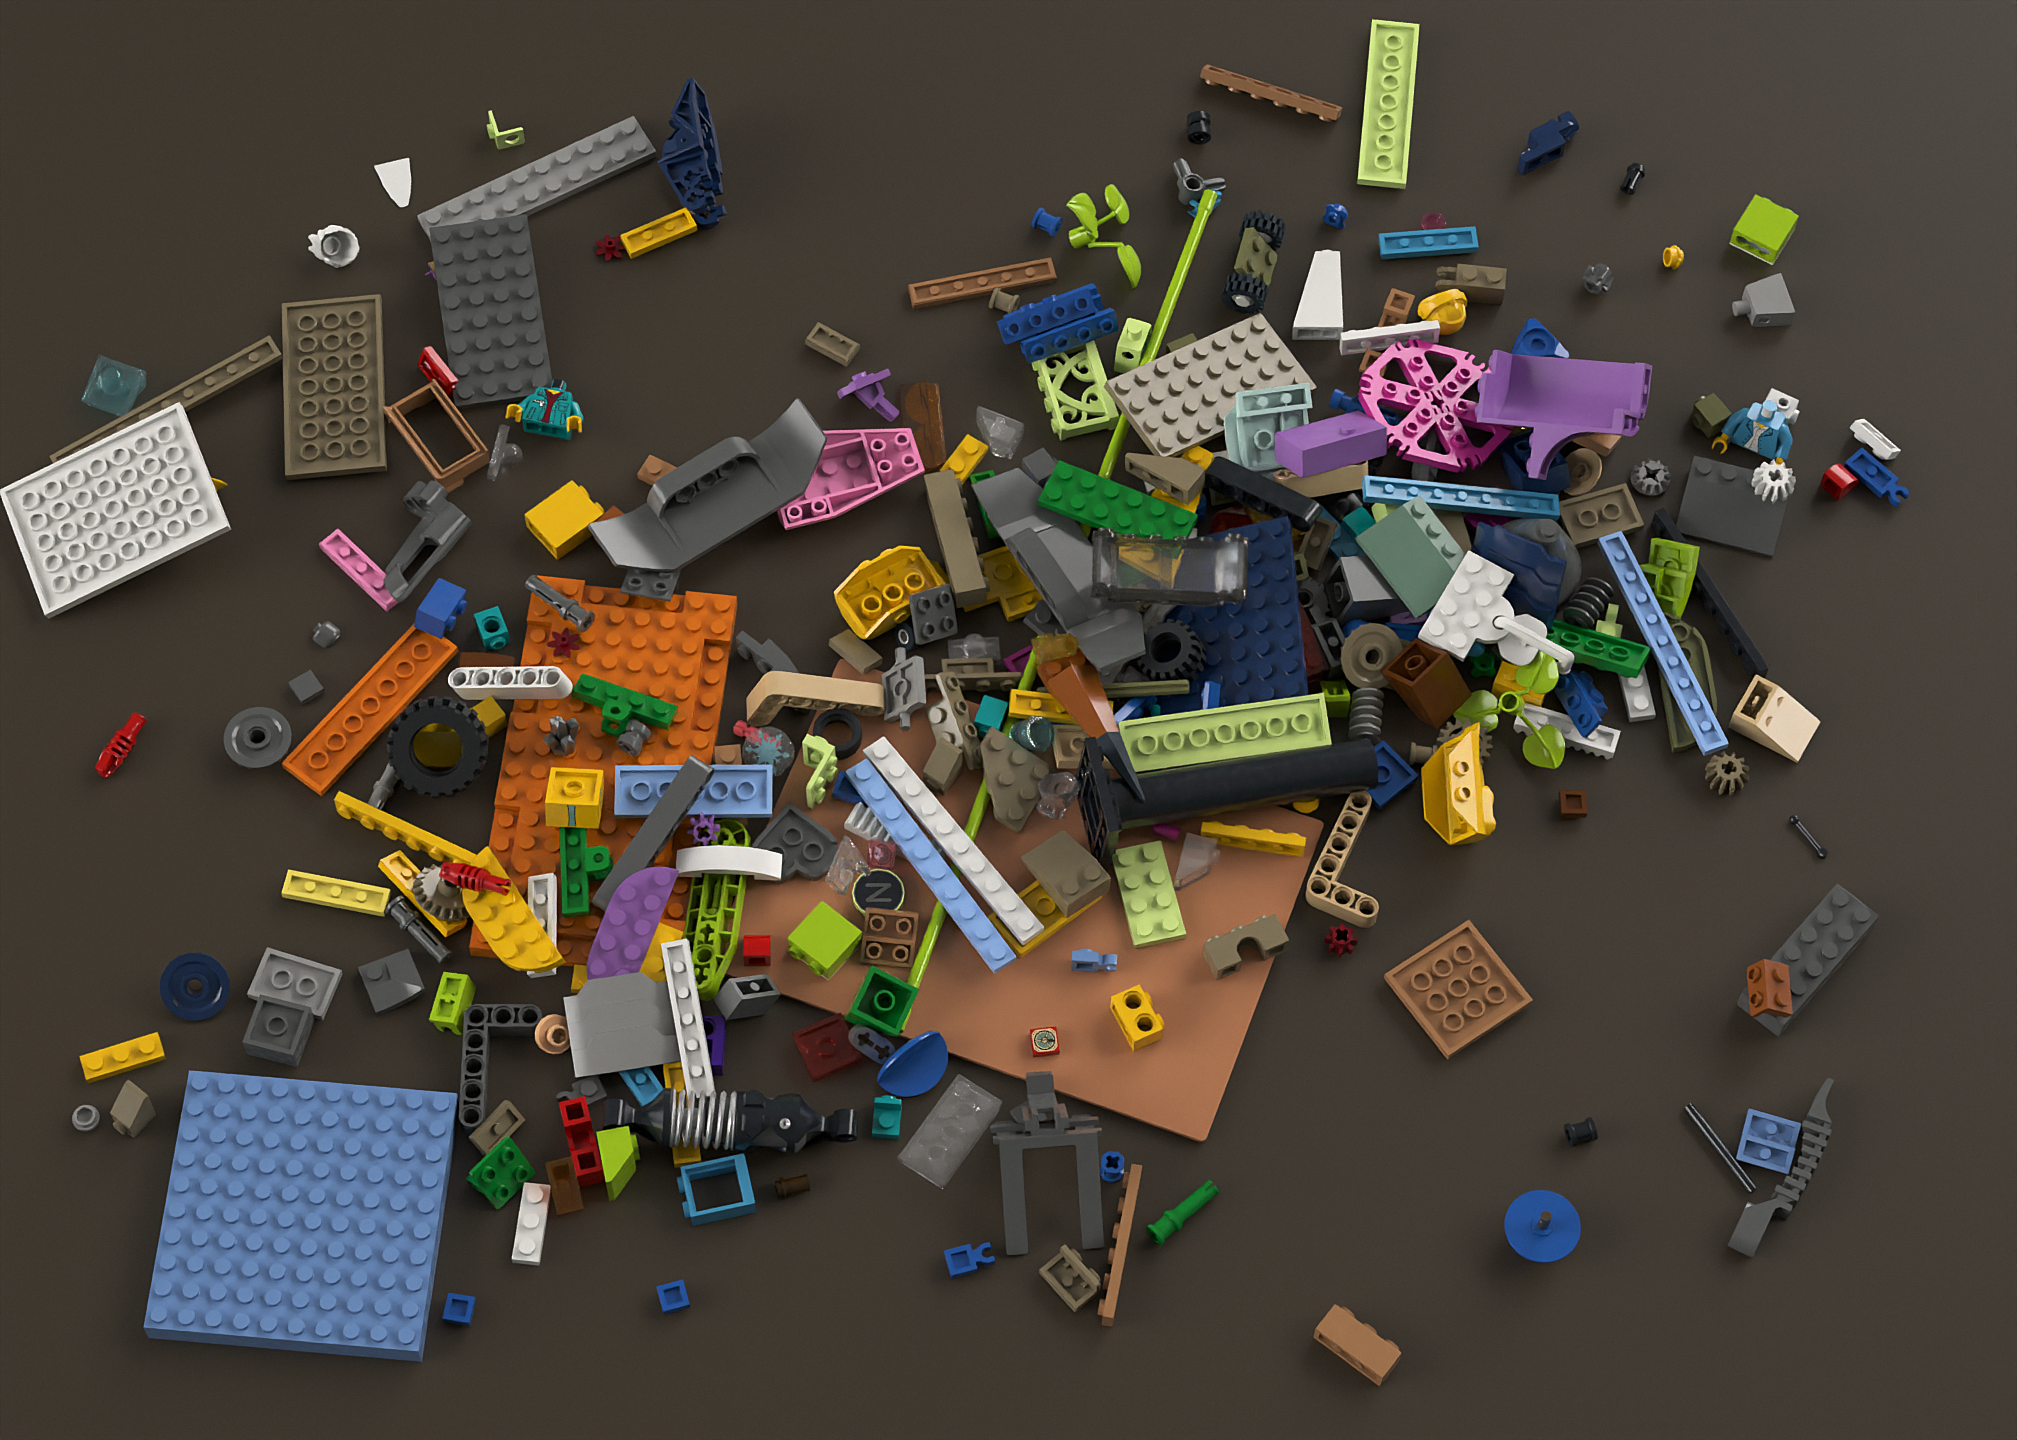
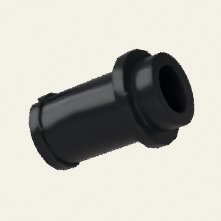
M1632 163V165L1627 167L1628 173L1623 184L1620 186L1621 191L1625 194L1630 189L1629 195H1633L1640 179L1645 177V167L1639 163Z

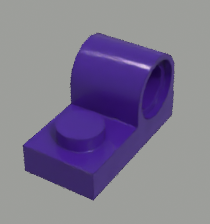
M719 1015L702 1016L704 1029L713 1031L710 1035L706 1036L712 1075H723L726 1019L724 1016Z

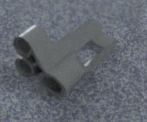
M433 480L428 484L417 481L403 498L404 502L402 504L405 508L422 519L385 569L387 575L384 578V584L389 594L397 603L404 601L432 566L436 562L441 561L472 525L471 520L451 502L446 501L445 498L448 496L447 490ZM424 546H438L412 579L407 582L402 573Z

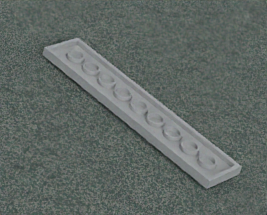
M632 116L417 215L418 221L431 241L429 231L431 227L524 214L529 216L657 157L656 150L635 117Z

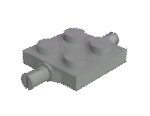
M900 647L895 649V665L881 675L885 700L884 721L893 723L900 719V730L908 731L911 729V713L926 705L924 662L922 657L916 655L906 660V649Z

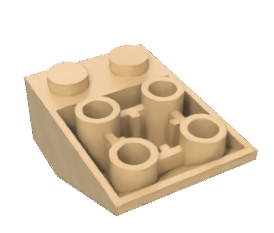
M1756 674L1734 711L1728 728L1798 763L1820 721L1780 686Z

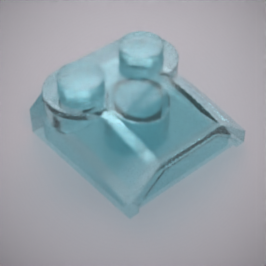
M99 355L81 402L121 417L131 411L138 394L145 389L147 373L144 370Z

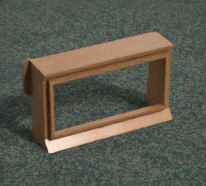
M432 379L431 383L397 403L383 407L386 422L388 424L393 422L434 477L435 481L441 484L448 493L462 486L464 477L490 463L488 449L435 379ZM435 398L475 449L474 452L444 470L403 417L410 411L427 404Z

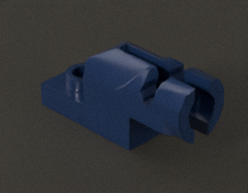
M1567 111L1558 115L1559 121L1550 119L1549 122L1531 130L1527 142L1530 148L1520 155L1517 169L1522 175L1563 156L1566 141L1578 134L1577 130H1579L1578 122L1571 112Z

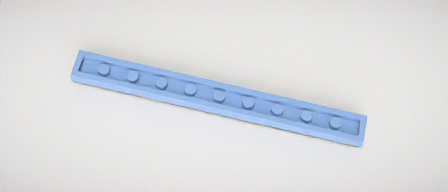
M1622 531L1598 538L1597 544L1648 646L1651 647V652L1703 756L1726 749L1729 743Z
M866 758L845 771V776L991 971L996 974L1015 962L1016 955L870 761Z

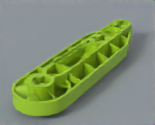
M726 818L713 822L714 825H720V830L713 831L717 835V841L710 839L707 846L752 847L751 837L744 825L737 820ZM741 831L745 832V839L737 843L733 835ZM698 841L697 847L704 846L703 842ZM705 873L703 885H699L700 877L692 878L683 939L687 938L689 945L690 942H694L691 957L698 996L701 1000H711L718 994L722 979L736 953L747 875H740L739 885H735L736 874ZM697 895L701 896L700 906L695 909ZM737 895L736 908L733 909L731 908L733 896ZM695 918L697 919L696 931L692 932L693 919ZM734 918L732 932H728L729 919ZM730 942V946L724 956L726 943Z

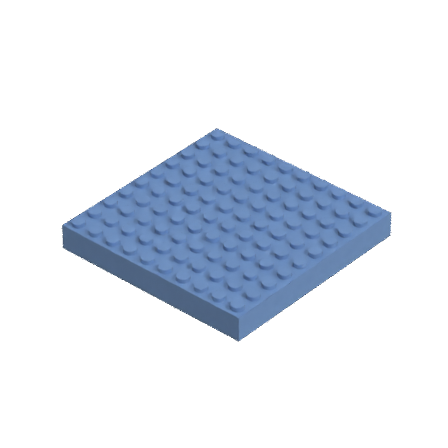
M189 1070L143 1327L148 1338L422 1362L459 1116L457 1093Z

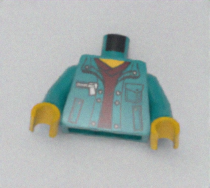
M554 379L551 388L538 387L534 394H530L520 404L508 405L506 412L507 419L515 417V422L518 423L522 417L525 432L570 440L572 429H577L579 433L582 432L584 419L578 403L573 401L572 393L565 391L566 382L560 379Z

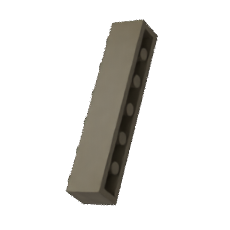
M953 469L924 475L925 493L956 608L986 603V592L990 591L987 576H982V572L985 571L982 556L977 557L976 552H979L977 538L971 536V532H974L971 517L966 518L965 513L968 512L966 498H961L960 493H963L960 478H955Z

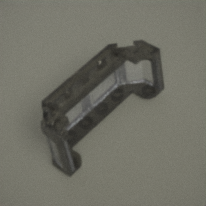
M1107 527L1098 528V531H1094L1092 534L1093 551L1090 597H1108V601L1116 603L1208 607L1223 606V602L1243 604L1247 599L1248 538H1242V534L1229 533L1220 542L1214 541V538L1200 537L1198 541L1188 540L1186 536H1174L1173 540L1163 539L1161 535H1148L1147 538H1137L1136 534H1122V537H1119V534L1115 533L1113 528Z

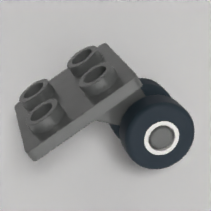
M943 584L910 594L909 602L912 620L908 619L898 623L894 631L899 647L905 648L906 651L917 649L922 644L929 645L938 639L957 634L958 629L951 585Z

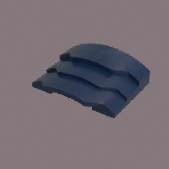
M1479 522L1474 545L1471 546V552L1514 574L1513 579L1503 594V597L1509 601L1514 610V617L1528 614L1543 622L1547 630L1552 628L1567 562L1547 553L1541 544L1524 539L1500 525L1492 527Z

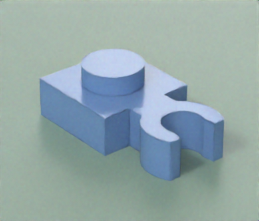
M1090 949L1072 951L1071 971L1097 972L1098 969H1102L1108 972H1116L1117 955L1115 954L1099 955V952H1093Z

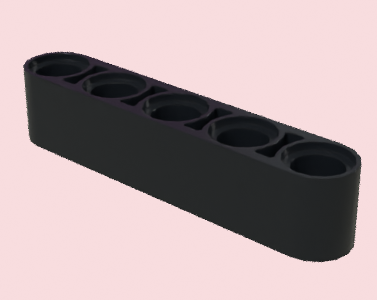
M1215 457L1205 470V485L1210 489L1271 518L1277 519L1288 516L1291 521V527L1299 531H1310L1322 513L1320 504L1315 500L1224 457Z

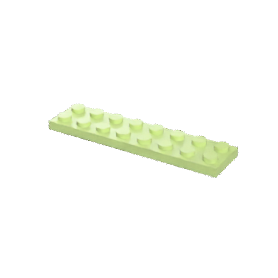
M1372 19L1357 184L1406 188L1420 24Z
M1324 693L1118 722V728L1135 773L1332 744Z

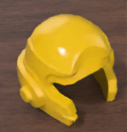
M1458 289L1434 294L1420 302L1418 315L1426 321L1438 320L1440 326L1439 335H1451L1459 331L1464 325L1466 319L1465 308L1467 306L1466 296L1464 292H1460Z

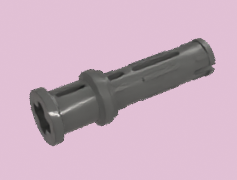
M535 574L527 579L525 588L559 611L563 620H569L575 624L580 632H585L589 629L595 619V614L592 611L587 612L579 606L578 601L567 599Z
M403 896L396 897L387 905L385 913L392 915L397 920L401 930L409 931L436 959L439 965L444 964L450 959L452 952L420 921V914L417 911H413L405 903Z

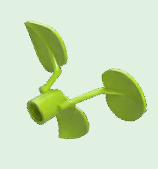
M1108 185L1105 188V198L1112 211L1109 215L1097 221L1095 217L1096 209L1090 197L1086 193L1075 195L1066 206L1077 215L1083 226L1069 231V239L1072 246L1076 249L1088 245L1089 249L1093 247H1118L1119 259L1129 277L1132 289L1135 288L1141 276V264L1134 249L1130 245L1124 246L1122 242H1095V239L1098 238L1097 226L1116 216L1120 224L1128 221L1129 209L1125 199L1115 185Z
M1540 650L1529 665L1519 666L1516 671V681L1519 685L1527 687L1525 690H1517L1516 693L1512 691L1503 693L1499 699V704L1493 694L1485 690H1479L1471 693L1472 696L1453 713L1456 719L1459 718L1461 723H1465L1466 718L1470 719V724L1472 725L1479 721L1480 729L1486 727L1487 733L1498 726L1499 719L1497 714H1500L1503 710L1510 715H1517L1534 732V734L1529 735L1524 740L1523 753L1525 758L1533 765L1551 769L1558 768L1563 761L1565 740L1560 730L1551 724H1546L1538 731L1522 713L1525 706L1522 695L1528 694L1531 689L1537 694H1546L1555 688L1559 680V669L1555 658Z

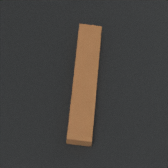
M1050 257L909 284L908 291L913 310L992 295L996 287L1000 288L1001 292H1008L1057 282V276L1052 258Z

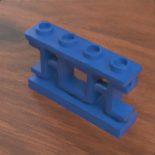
M1093 283L1058 295L1057 298L1089 288L1096 312L1020 340L1022 354L1025 355L1028 363H1033L1119 330L1114 309L1108 308L1098 311L1103 309L1101 296L1097 293V288ZM1043 301L1034 304V306L1036 307L1038 305L1043 304ZM1017 310L1012 313L1003 315V319L1013 316L1014 314L1019 313L1021 311Z

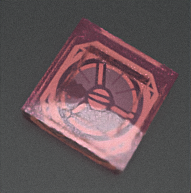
M874 839L869 840L866 866L893 870L897 843Z

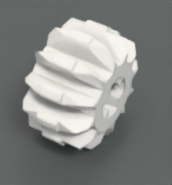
M1775 460L1771 461L1770 465L1763 462L1760 468L1755 469L1754 478L1751 482L1752 487H1755V495L1762 494L1763 501L1769 498L1773 504L1777 501V498L1782 502L1786 500L1787 495L1790 496L1793 493V486L1796 482L1795 477L1792 476V468L1785 469L1784 462L1777 465Z

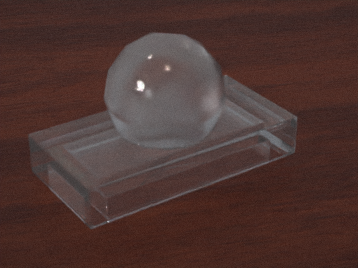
M503 424L499 426L487 472L488 479L496 481L500 464L507 468H513L522 460V451L519 446L514 443L506 444L510 426Z
M973 633L965 639L948 640L949 659L992 658L993 664L1001 663L999 637L983 638L981 635Z

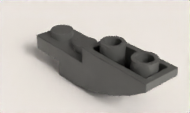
M743 630L736 636V647L739 655L746 660H752L762 673L766 674L770 671L799 673L788 656L769 638L761 645ZM792 707L794 710H800L806 715L810 713V709Z

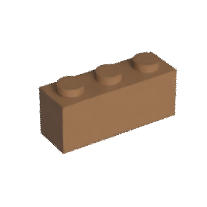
M1334 1304L1315 1329L1314 1338L1379 1386H1381L1398 1364L1402 1354L1394 1342L1388 1339L1383 1340L1377 1335L1376 1330L1367 1323H1360L1349 1309L1345 1307L1340 1308L1336 1304Z

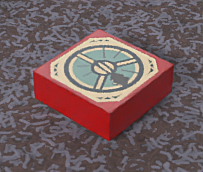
M1056 1026L1030 1029L1033 1057L1059 1055L1060 1050Z

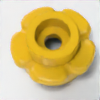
M1676 245L1664 250L1663 262L1666 267L1676 269L1683 263L1684 253Z

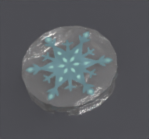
M761 727L753 731L746 738L742 748L745 765H772L773 778L787 771L794 759L792 741L784 731L774 727Z

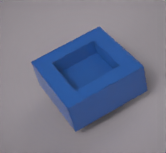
M683 1279L656 1286L664 1315L690 1308Z
M448 1293L442 1317L443 1322L470 1326L476 1303L475 1297Z

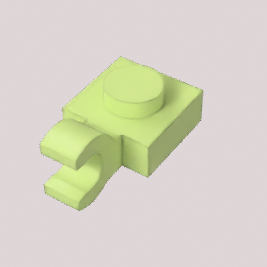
M1609 603L1605 621L1598 620L1595 631L1618 638L1621 637L1623 625L1615 624L1619 605Z

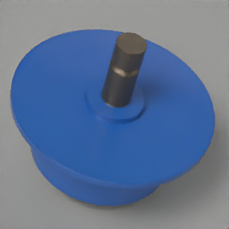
M1534 1190L1522 1194L1512 1202L1505 1216L1504 1229L1508 1242L1519 1255L1533 1262L1552 1263L1565 1258L1576 1247L1580 1237L1581 1224L1577 1211L1563 1196L1547 1190Z

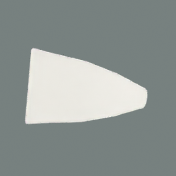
M409 158L375 165L378 176L390 197L399 207L407 206L411 193Z

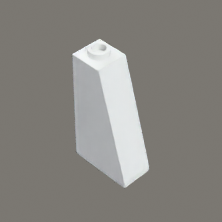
M1315 251L1294 320L1292 340H1340V334L1343 332L1340 251Z

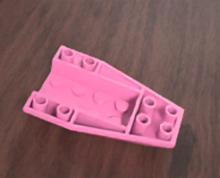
M911 428L823 431L828 439L804 495L777 510V515L785 530L833 519L925 473Z

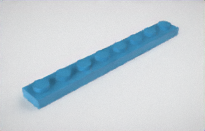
M1364 475L1362 479L1363 502L1402 506L1410 500L1421 496L1430 509L1551 519L1553 521H1557L1560 517L1559 499L1556 494Z

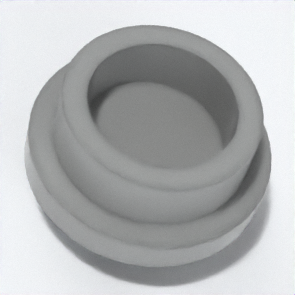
M82 1105L74 1111L72 1121L78 1130L87 1132L97 1127L100 1115L95 1107Z

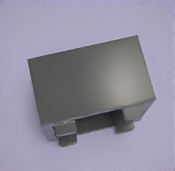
M260 994L242 1042L246 1053L298 1067L315 1021L311 1007Z

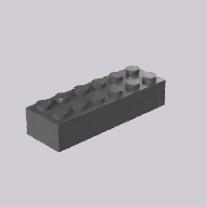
M1836 884L1770 959L1771 961L1789 965L1793 1015L1784 1018L1763 1013L1753 1018L1779 1037L1870 933L1879 915L1840 885ZM1747 985L1741 992L1737 1005L1750 1014Z

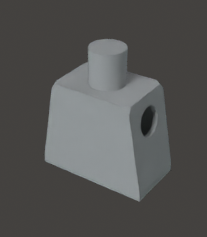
M1781 273L1748 284L1744 289L1742 300L1732 303L1734 315L1747 314L1751 325L1754 327L1791 325L1795 315V309Z

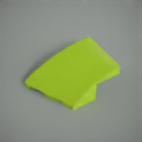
M1652 538L1649 563L1639 566L1661 610L1671 613L1675 617H1681L1693 585L1700 547Z

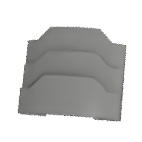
M642 972L588 980L577 995L563 997L575 1077L681 1061L667 981L655 982Z

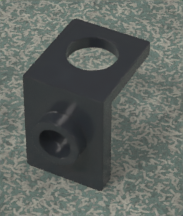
M1362 489L1345 491L1326 510L1341 525L1342 519L1360 506L1369 509V502H1363Z

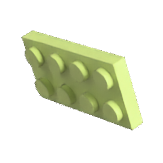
M1161 840L1116 849V854L1112 856V866L1134 948L1137 949L1186 938L1185 927Z

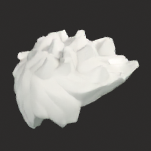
M330 225L323 230H319L317 235L311 234L308 237L313 244L308 249L317 258L324 260L325 263L335 268L344 267L353 262L360 249L355 234L342 226Z

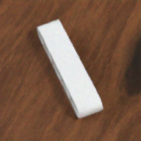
M555 666L460 667L453 670L448 677L449 685L461 698L466 700H485L490 696L493 699H561L568 696L573 687L571 680L560 668Z

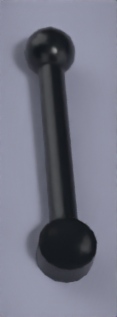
M1792 815L1789 818L1790 823L1796 825L1816 849L1817 857L1825 859L1828 851L1825 848H1821L1799 822V816Z

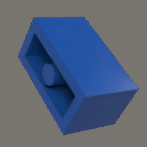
M438 578L417 609L414 627L442 639L447 630L451 632L454 628L457 615L464 613L467 607V601H465L467 590Z

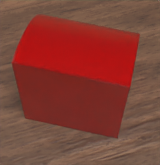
M1837 463L1824 472L1820 485L1839 501L1859 484V480L1841 463Z
M744 935V966H771V935Z

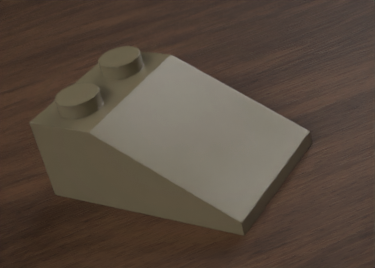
M1064 830L1021 857L1022 862L1066 918L1110 890L1111 877L1092 854Z

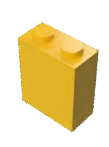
M573 480L524 514L527 528L557 560L591 537L593 534L588 528L589 523H595L605 514L604 509L599 503H593L589 499L590 496L586 489L581 485L578 487Z

